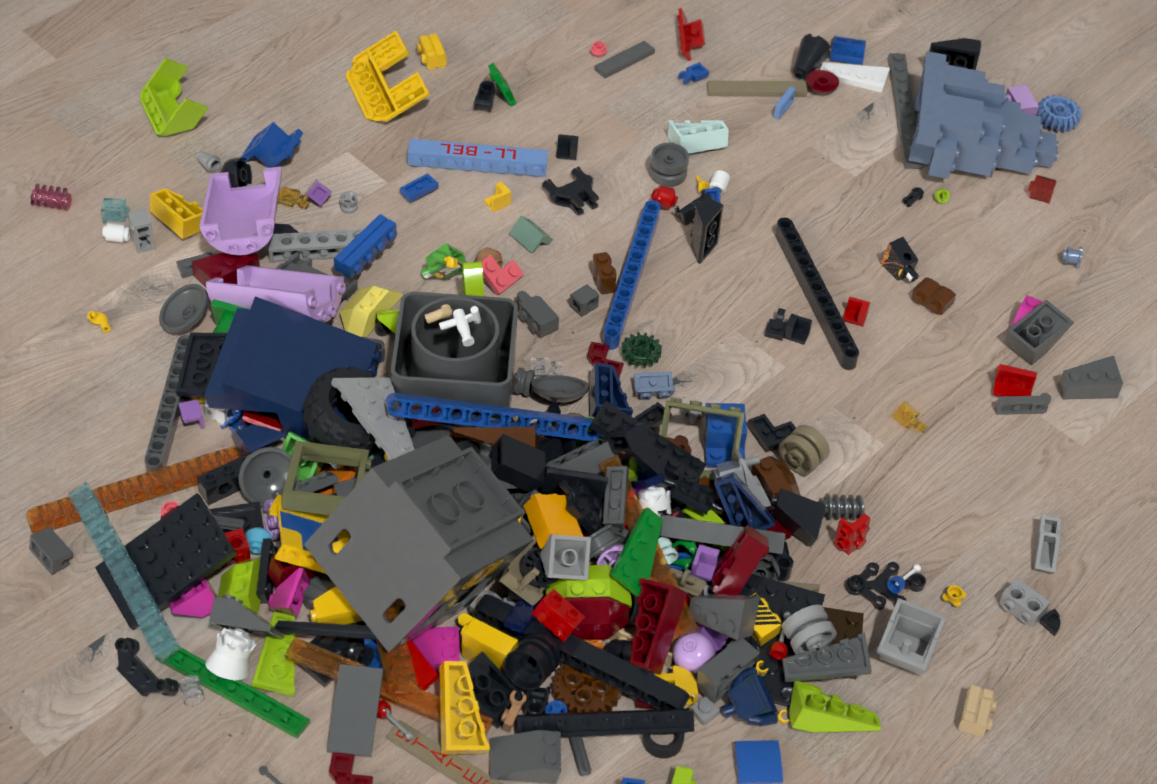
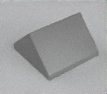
M550 534L540 554L546 577L588 580L591 537Z

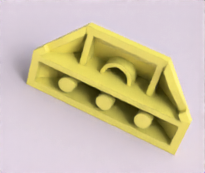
M379 286L361 288L340 311L345 331L360 337H367L379 321L376 311L391 310L403 296L402 293Z

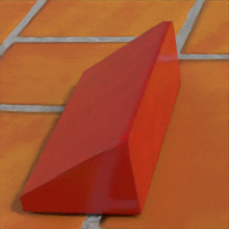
M245 410L241 419V423H246L247 425L255 424L281 431L282 428L280 420L255 411Z

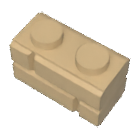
M969 685L959 723V731L984 737L986 730H991L993 718H990V713H994L997 701L993 700L994 691Z

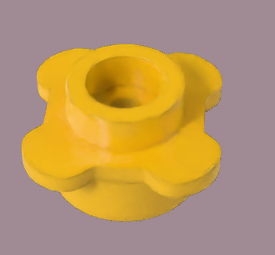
M956 585L948 586L947 592L942 595L944 601H948L955 607L961 606L962 599L966 598V593L963 589Z

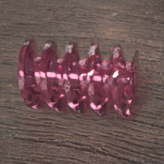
M36 183L30 200L31 205L68 211L71 207L72 195L68 193L67 188H64L61 192L60 187H57L54 191V187L50 186L47 190V185L43 184L40 189V184Z

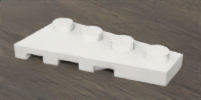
M823 62L820 70L834 73L840 83L882 93L890 68Z

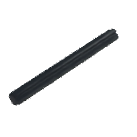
M282 620L275 624L278 630L286 634L377 639L368 626Z

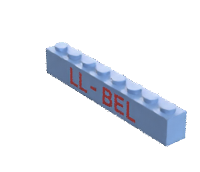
M410 139L408 166L546 177L548 150Z

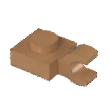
M515 690L511 692L509 698L512 706L510 710L505 709L501 721L504 722L502 729L509 733L521 707L527 699V696L524 695L521 701L515 700Z

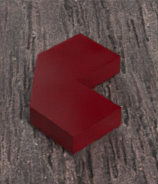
M591 342L587 354L589 363L594 366V363L613 365L620 380L624 363L607 359L610 345Z
M332 752L329 776L336 784H373V776L352 774L355 754Z

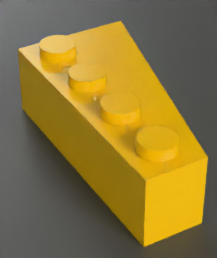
M444 661L439 666L441 754H486L490 751V746L485 736L484 724L480 718L479 706L474 696V688L466 661Z

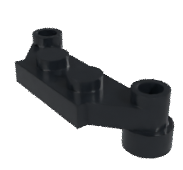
M118 638L116 640L115 648L118 651V666L116 669L142 696L147 697L149 694L161 693L172 697L178 693L179 684L176 680L170 678L159 679L139 659L136 654L139 651L140 645L136 639Z

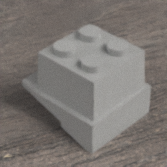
M736 449L735 460L716 464L715 478L734 471L764 507L771 506L757 476H753L748 466L760 464L759 456L743 459L739 450Z
M898 598L876 653L881 655V660L920 675L921 671L925 672L947 617Z

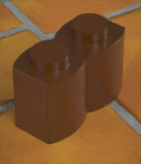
M607 252L593 254L592 276L597 281V289L602 295L615 293L617 273L611 265L612 260Z
M925 277L913 289L912 299L917 304L926 306L931 312L938 315H943L954 304L956 296L951 289L940 286L939 283L928 277Z

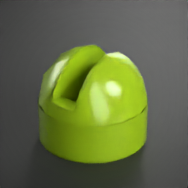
M938 189L935 191L934 198L936 201L946 203L949 200L950 194L947 190Z

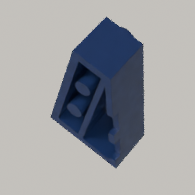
M594 363L589 377L590 417H596L605 401L632 416L633 409L628 405L627 395L621 389V382L614 366Z
M734 471L715 478L714 485L731 525L743 527L748 525L752 528L764 530L776 525V519Z

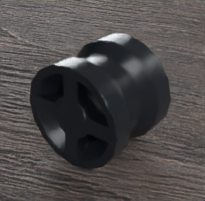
M358 642L352 643L346 652V658L350 663L362 667L369 666L374 657L372 648Z

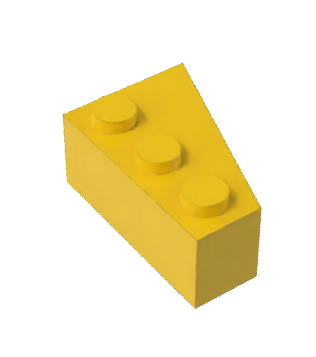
M166 188L150 194V212L179 237L185 239L201 232L199 226L203 208L199 207L197 202L193 201L190 203L184 200V196Z

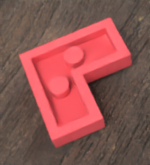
M491 254L481 261L483 277L496 295L503 292L524 275L514 260L510 261L503 268H500Z

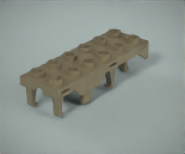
M532 530L529 535L534 540L505 568L499 581L534 606L543 597L542 591L544 587H536L530 584L533 579L537 581L540 571L533 567L525 576L521 572L523 556L529 550L539 547Z

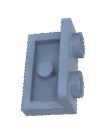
M672 371L633 374L635 397L650 399L651 396H659V398L665 399L670 398L675 392Z

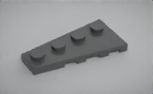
M865 633L858 634V637L853 639L846 638L840 640L839 643L831 646H822L819 650L813 652L806 651L785 658L782 662L785 682L868 675L872 671Z

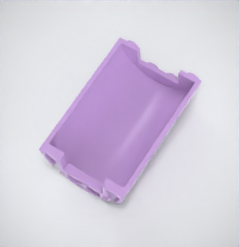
M282 166L264 168L263 173L266 184L232 188L228 172L210 174L199 226L202 235L209 244L227 254L246 255L260 250L269 242L275 226Z
M248 265L237 269V284L223 283V278H214L206 282L207 293L211 302L215 299L251 309L256 296L324 323L335 317L342 294H344L346 289L344 277Z

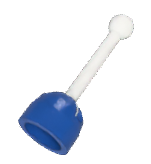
M915 564L913 569L903 577L893 576L887 582L888 589L892 593H900L905 587V580L915 572H919L921 566Z

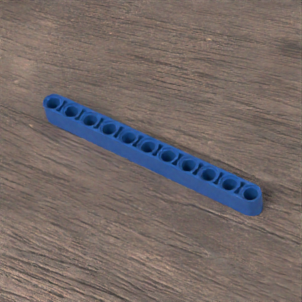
M649 200L644 205L604 328L603 344L610 345L609 350L619 347L658 225L660 203L655 200Z
M391 393L385 399L389 413L397 417L476 427H536L540 435L595 441L601 436V434L594 430L587 432L594 420L588 417L402 393ZM395 401H399V402H400V405H399L398 407H396V408H392V407H391V404H392L393 402H395ZM414 404H420L417 410H411ZM435 406H439V407H440V409H439L438 412H436V413H432V412H431V410H432L433 407H435ZM454 409H460L457 415H451V412ZM473 412H479L477 417L471 418ZM499 414L496 420H490L492 415ZM512 417H518L516 422L510 423ZM537 419L534 425H529L531 420ZM551 422H557L554 427L549 428ZM571 424H576L574 429L568 430Z

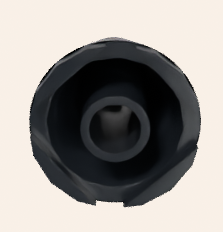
M806 34L801 39L792 70L796 78L806 79L809 73L815 71L830 56L831 47L824 38L818 35L814 37L812 34Z

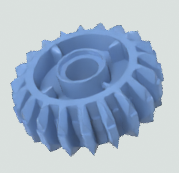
M1054 94L1052 97L1047 96L1039 101L1036 116L1041 117L1040 124H1043L1044 128L1064 133L1065 131L1070 132L1071 129H1075L1078 126L1082 111H1080V106H1077V102H1073L1072 99H1067V97H1061V95L1055 96Z

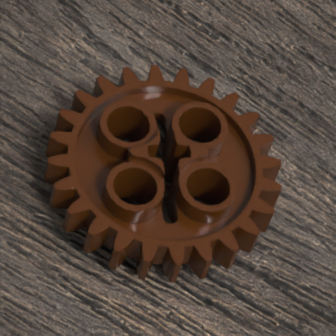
M564 662L562 668H557V674L554 675L552 684L553 697H557L556 701L563 702L569 709V713L612 711L613 706H617L618 700L621 699L622 691Z

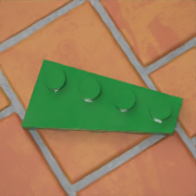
M649 507L642 510L610 573L614 579L637 598L638 595H641L640 578L650 579L663 519Z

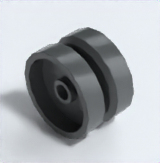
M662 143L654 147L651 152L649 170L652 180L664 186H675L684 182L687 177L689 153L684 147L675 143Z

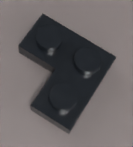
M765 414L749 419L747 423L767 452L779 448V444L796 429L792 421L774 427Z

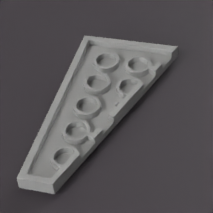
M390 377L332 379V386L338 388L341 392V398L344 402L347 401L353 408V414L368 434L374 436L376 439L375 443L379 448H383L388 460L415 450L404 417L391 415L385 404L386 397L391 393H395ZM398 401L391 404L392 408L399 406Z

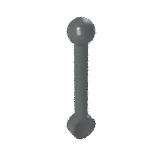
M263 765L259 768L260 775H266L275 784H282L268 772L267 766Z

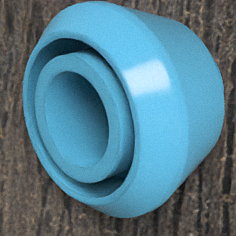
M254 527L245 534L250 551L254 554L261 553L263 538H271L273 541L270 532L264 528Z

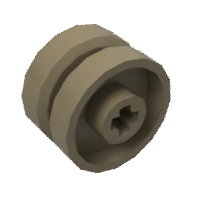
M799 425L779 444L778 449L780 457L787 467L803 476L812 473L829 456L830 452L825 437L818 430L808 425Z

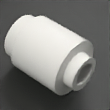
M722 170L715 171L709 184V189L720 188L721 195L725 193L730 181L729 174Z
M107 223V226L103 227L102 236L105 237L106 241L129 242L130 227Z

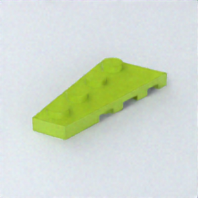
M274 611L270 624L275 627L279 620L295 621V617ZM284 633V639L266 636L252 687L294 697L295 634Z

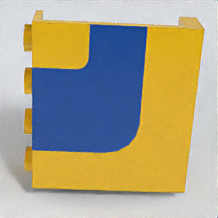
M277 495L269 508V514L279 518L282 544L274 559L327 574L304 544L330 515L282 509V495ZM342 531L332 543L340 540L342 537L349 536V531Z

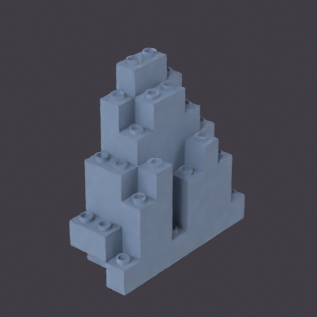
M926 52L922 76L914 103V111L918 112V119L910 147L909 161L929 164L928 175L947 179L950 172H954V169L990 176L991 171L995 170L996 167L1031 174L1033 167L1036 168L1037 165L1052 167L1053 161H1057L1058 158L1057 149L1059 141H1056V134L1042 131L1043 124H1040V116L1024 114L1023 110H1021V103L1006 100L1005 85L989 83L988 79H985L986 72L948 65L949 62H946V55Z

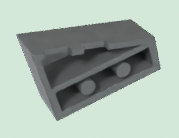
M1113 355L1064 370L1058 386L1063 400L1118 398L1123 381Z
M704 594L692 597L687 618L736 640L750 637L753 635L760 596Z
M744 638L736 641L732 640L723 651L698 669L696 676L697 689L715 704L731 689L733 681L742 671L757 664L760 652Z

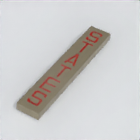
M399 720V723L408 731L414 733L413 739H406L405 734L396 725L387 735V740L458 784H503L497 779H490L489 774L456 754H441L440 744Z

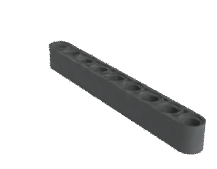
M182 335L177 340L145 455L146 473L152 479L161 478L165 473L180 417L178 404L184 402L185 397L177 396L176 389L189 335Z

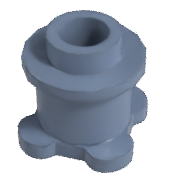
M1067 247L1062 252L1061 260H1064V264H1076L1075 267L1079 268L1083 257V247H1079V250Z

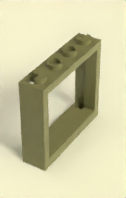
M670 397V401L666 400L661 436L667 438L671 408L737 417L731 460L736 459L735 450H739L744 412H741V408L729 406V410L721 409V405L711 403L709 407L701 406L702 402L690 400V404L682 403V399ZM703 470L700 478L706 476L709 480L715 481L714 471Z
M296 441L283 490L282 509L331 515L346 497L295 491L302 460L359 467L356 480L357 485L371 469L372 459L368 458L369 450Z

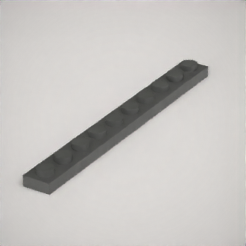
M889 53L888 61L905 169H922L923 163L909 161L910 147L917 124L906 56L901 53Z

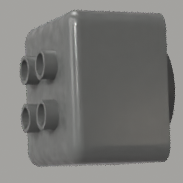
M415 291L404 294L400 301L391 364V382L395 393L511 408L516 357L517 304L509 298ZM444 304L450 305L453 311L463 309L465 315L471 313V307H478L481 323L475 324L474 321L468 323L471 336L474 338V344L468 347L463 345V338L457 326L441 331L439 323L453 319V313L450 318L437 320L430 324L427 323L425 314L440 309ZM414 404L411 408L420 407V404ZM454 409V410H453V412H459V411H460V409ZM475 411L472 413V415L478 416L479 412ZM494 414L491 418H498L499 414Z

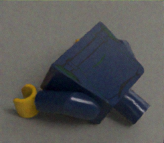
M760 660L755 667L742 671L733 681L731 690L728 691L731 702L722 706L723 713L727 718L737 714L740 720L757 726L777 724V722L779 724H786L790 721V719L783 720L781 714L788 712L787 710H781L777 715L775 713L778 710L762 677L766 675L768 668L765 670L759 668V666L763 665L764 661Z

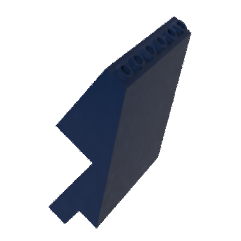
M255 296L251 309H236L204 395L209 408L277 413L282 430L286 435L285 438H287L288 433L291 431L306 440H312L308 434L309 430L305 429L302 419L304 411H302L303 403L312 384L323 373L330 372V370L339 367L344 369L357 367L358 370L364 372L367 370L373 373L372 376L376 377L377 364L381 362L382 353L379 351L376 342ZM343 407L333 408L344 420L354 424L360 423L352 410Z

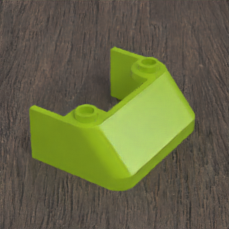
M166 57L140 93V101L155 133L163 137L192 130L208 110V106L185 98L180 105L178 104L176 98L182 92L179 80L187 71L188 66Z

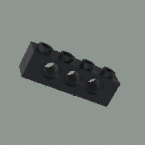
M252 452L197 477L198 491L208 506L241 491L238 481L239 470L245 458ZM269 471L264 472L263 477H268Z

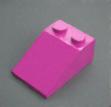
M436 627L412 639L439 675V666L444 661H460L459 627ZM395 655L402 669L395 679L413 678Z

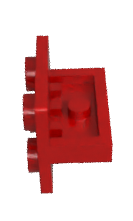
M999 364L996 369L992 394L999 397L1031 396L1037 372Z

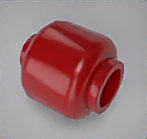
M660 185L654 188L651 200L659 202L661 209L669 210L672 206H676L678 196H676L673 188Z

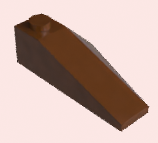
M536 427L454 428L457 437L491 448L502 434H506L538 449L540 437Z
M767 456L760 460V464L752 465L751 473L753 476H757L769 501H771L773 494L777 495L781 488L801 495L794 474L782 460Z

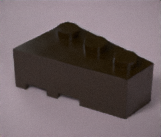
M823 607L828 616L827 621L832 623L837 632L836 637L827 644L828 646L837 644L840 640L846 638H856L858 634H862L864 613ZM847 676L843 678L856 679L857 676Z

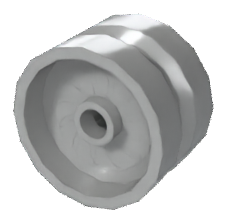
M812 605L803 608L783 622L781 627L786 637L791 639L790 645L796 655L806 651L813 652L819 650L820 647L827 645L836 637L837 632L832 623L827 621L828 616L822 605Z

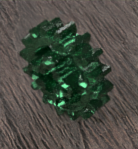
M637 332V336L630 334V338L625 337L624 342H622L621 355L624 356V361L629 360V365L636 364V368L639 365L646 368L647 364L652 367L653 362L658 363L659 358H661L662 345L659 344V339L654 340V335L648 337L647 333L641 335Z

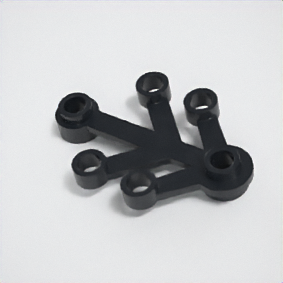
M871 562L861 575H853L846 582V588L850 593L864 595L873 602V607L877 610L885 608L886 599L883 596H877L870 589H876L892 600L894 607L898 598L907 601L904 596L892 593L887 587L888 579L899 572L900 567L896 562L888 563L887 568L875 581H867L870 576H876L880 568L877 563ZM914 573L909 580H905L904 588H910L914 592H919L924 589L926 578L922 574Z

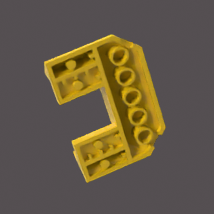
M397 30L354 56L352 68L345 75L367 120L387 122L432 95L418 72L391 88L383 71L410 55L409 49Z

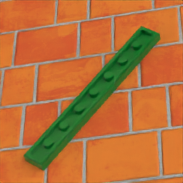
M169 640L155 655L157 661L296 739L299 738L310 724L309 718L241 680H230L215 675L208 670L205 660Z

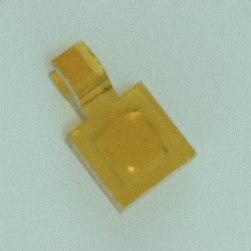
M284 186L279 192L278 203L291 207L297 204L304 210L310 205V203H307L309 196L300 195V190Z
M905 401L892 415L906 428L912 425L923 433L928 427L917 419L920 413Z

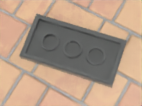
M339 665L327 753L336 752L372 757L383 669Z

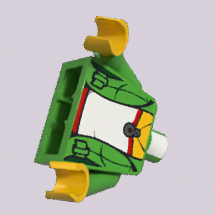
M445 243L426 256L427 267L423 268L421 272L426 279L434 275L441 280L457 273L462 274V263L466 262L464 253Z

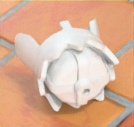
M648 484L646 485L647 489H642L638 492V497L633 496L639 516L642 510L647 507L659 517H661V514H671L670 490L666 493L663 487Z
M223 628L222 632L217 634L216 648L207 659L206 667L215 675L225 679H246L249 675V657L257 644H255V640H251L249 633L243 629Z

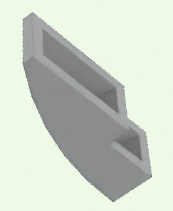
M1041 515L1036 538L1035 570L1055 574L1061 537V518Z

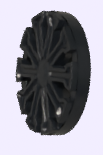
M539 547L529 550L523 556L521 572L525 576L535 567L540 573L537 576V581L533 579L530 584L536 587H545L551 585L557 578L550 579L546 577L540 556L543 549Z

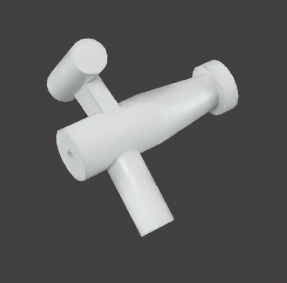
M476 306L471 307V313L465 315L463 309L453 311V319L439 323L441 331L457 326L463 338V345L466 347L473 345L474 338L471 336L468 323L474 321L475 324L481 323L480 313Z

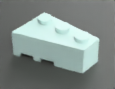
M668 120V139L671 143L684 147L689 154L728 147L729 129L722 120H701V123H690V120H685V123H674V120Z

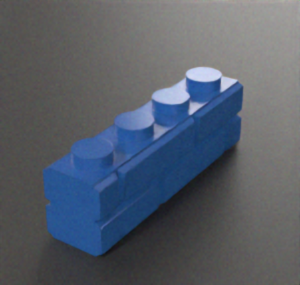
M379 214L334 258L335 270L341 274L343 273L350 279L356 274L359 275L363 267L367 263H371L378 252H382L389 241L395 240L397 224Z

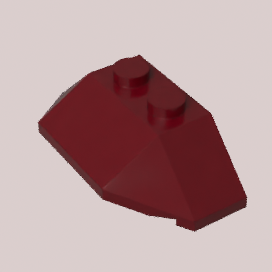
M612 597L565 598L585 616L584 620L571 633L582 640L609 639L629 623V605L623 604Z

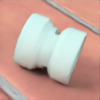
M660 537L655 555H657V560L662 566L672 564L678 558V553L675 548L671 547L672 542L668 537Z

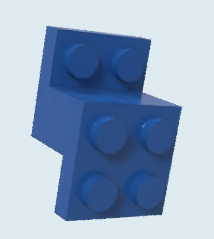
M272 122L253 137L241 157L247 159L244 160L245 162L250 158L253 160L257 157L268 168H272L275 165L280 166L285 158L289 159L293 155V149L301 143L300 138L303 132L298 128L288 135Z
M711 403L721 405V409L729 410V406L741 408V412H744L739 452L743 459H745V443L747 438L745 404ZM705 413L704 447L706 468H717L716 464L731 461L737 417Z

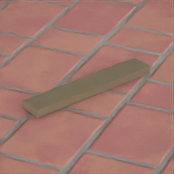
M707 81L708 96L782 97L790 86L796 88L795 97H807L808 93L806 81Z

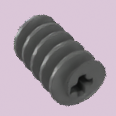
M825 494L822 500V504L826 505L823 519L826 513H828L829 519H832L833 514H836L837 519H840L841 514H844L846 520H848L849 514L852 515L853 520H856L857 515L861 517L864 514V502L861 495H857L856 498L853 495H849L846 498V495L842 494L839 498L837 494H833L831 498L829 494Z

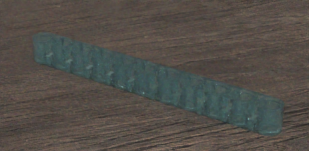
M84 482L69 492L68 495L156 657L163 662L181 648L94 490L87 482Z

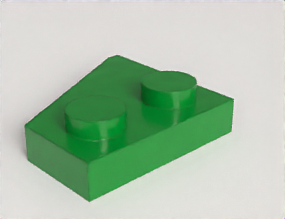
M494 62L488 65L490 70L488 74L493 82L496 81L498 90L503 92L511 107L517 104L508 82Z

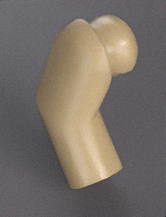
M444 304L440 309L425 314L426 321L430 324L437 320L450 318L453 310L450 305Z

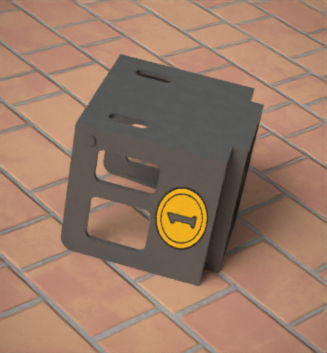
M447 435L371 468L304 545L389 653L463 611L534 539L518 521L525 512L475 450L470 447L461 451L452 438ZM348 530L351 536L350 540L338 553L334 552L331 547L332 542L342 531ZM477 585L462 602L453 606L466 591ZM400 598L405 603V609L393 622L387 620L385 613ZM446 602L429 620L424 622L441 604Z

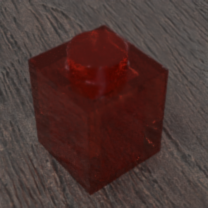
M1036 175L1035 181H1031L1028 191H1031L1029 198L1049 204L1057 180Z

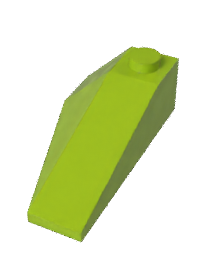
M800 681L794 682L789 710L792 728L812 733L881 730L882 727L877 713L855 703L846 704L840 700L838 695L833 694L831 697L821 692L822 688Z

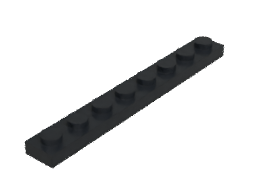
M693 708L517 715L518 733L544 730L561 732V737L695 732Z

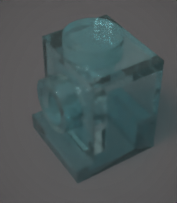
M104 198L101 207L103 223L107 224V221L125 222L130 212L126 199Z

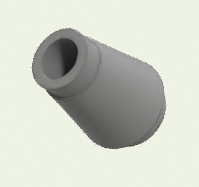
M203 151L198 153L197 160L209 172H216L221 168V160L218 156Z

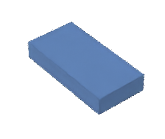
M790 86L775 107L774 118L780 119L794 102L796 88Z

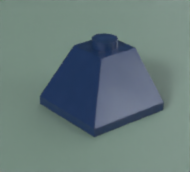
M246 423L235 427L236 432L231 433L240 455L255 451L286 436L281 431L255 424L247 426Z

